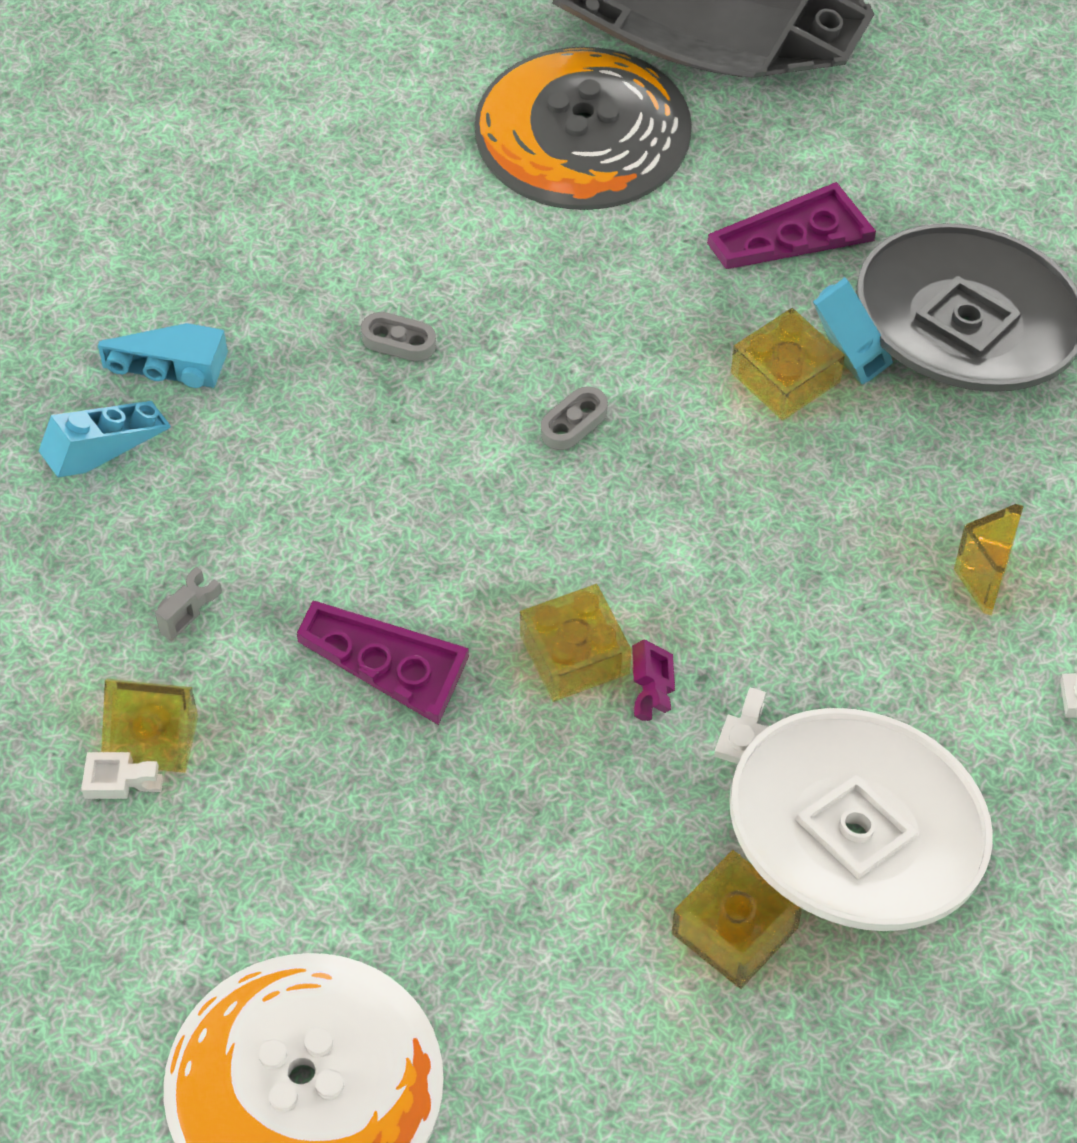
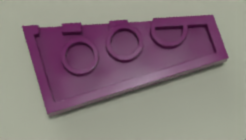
M834 182L708 234L707 244L725 269H731L875 241L876 230L841 186Z
M314 600L297 631V639L300 644L439 725L469 658V648Z

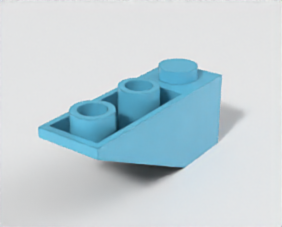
M844 277L838 283L826 287L813 303L834 354L863 385L893 364L892 357L880 346L881 334L849 281Z
M189 323L102 340L98 344L103 368H107L115 374L122 375L129 372L145 375L154 381L168 379L183 382L192 388H199L201 386L215 388L228 353L223 329Z
M152 401L51 415L39 448V453L58 478L83 474L171 428V425Z

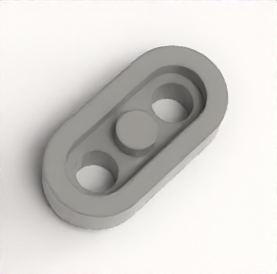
M386 312L372 313L364 318L361 323L362 341L367 348L373 351L410 361H423L431 357L436 350V333L427 323ZM383 333L386 334V336L380 337L377 336V334Z
M590 386L581 387L573 391L542 418L541 438L544 444L555 450H567L575 446L605 420L608 407L606 395L600 389ZM585 408H590L594 411L591 413H585L581 410ZM564 431L566 434H556L555 432Z

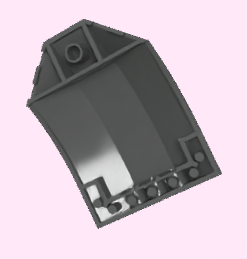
M553 0L552 2L555 6L649 54L703 71L749 78L846 65L874 16L870 3L865 4L864 0Z

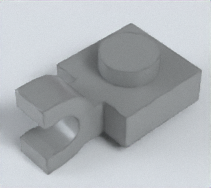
M197 566L187 575V587L183 585L173 595L165 597L155 611L159 632L170 641H173L200 615L199 609L205 603L213 601L222 593L221 584L215 579L205 587L198 586L202 583L204 577L202 570Z

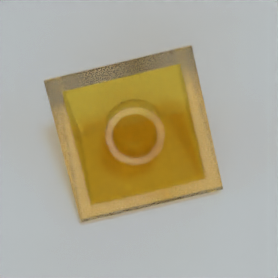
M1011 505L964 525L954 570L984 614L992 616L1024 507L1022 505Z
M106 679L104 685L101 752H130L133 763L157 761L159 765L158 770L186 773L198 721V712L192 687Z

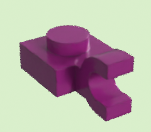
M643 639L632 645L634 682L643 686V691L635 701L634 717L642 721L652 720L653 707L664 713L671 710V702L667 694L675 691L674 661L672 653Z

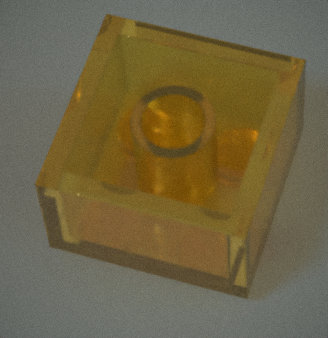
M790 308L733 345L731 374L783 421L841 382L845 354L795 309Z
M598 584L520 611V637L552 702L630 674L631 647Z
M732 849L674 909L672 935L739 989H742L798 929L802 908L776 891L756 871L750 862Z

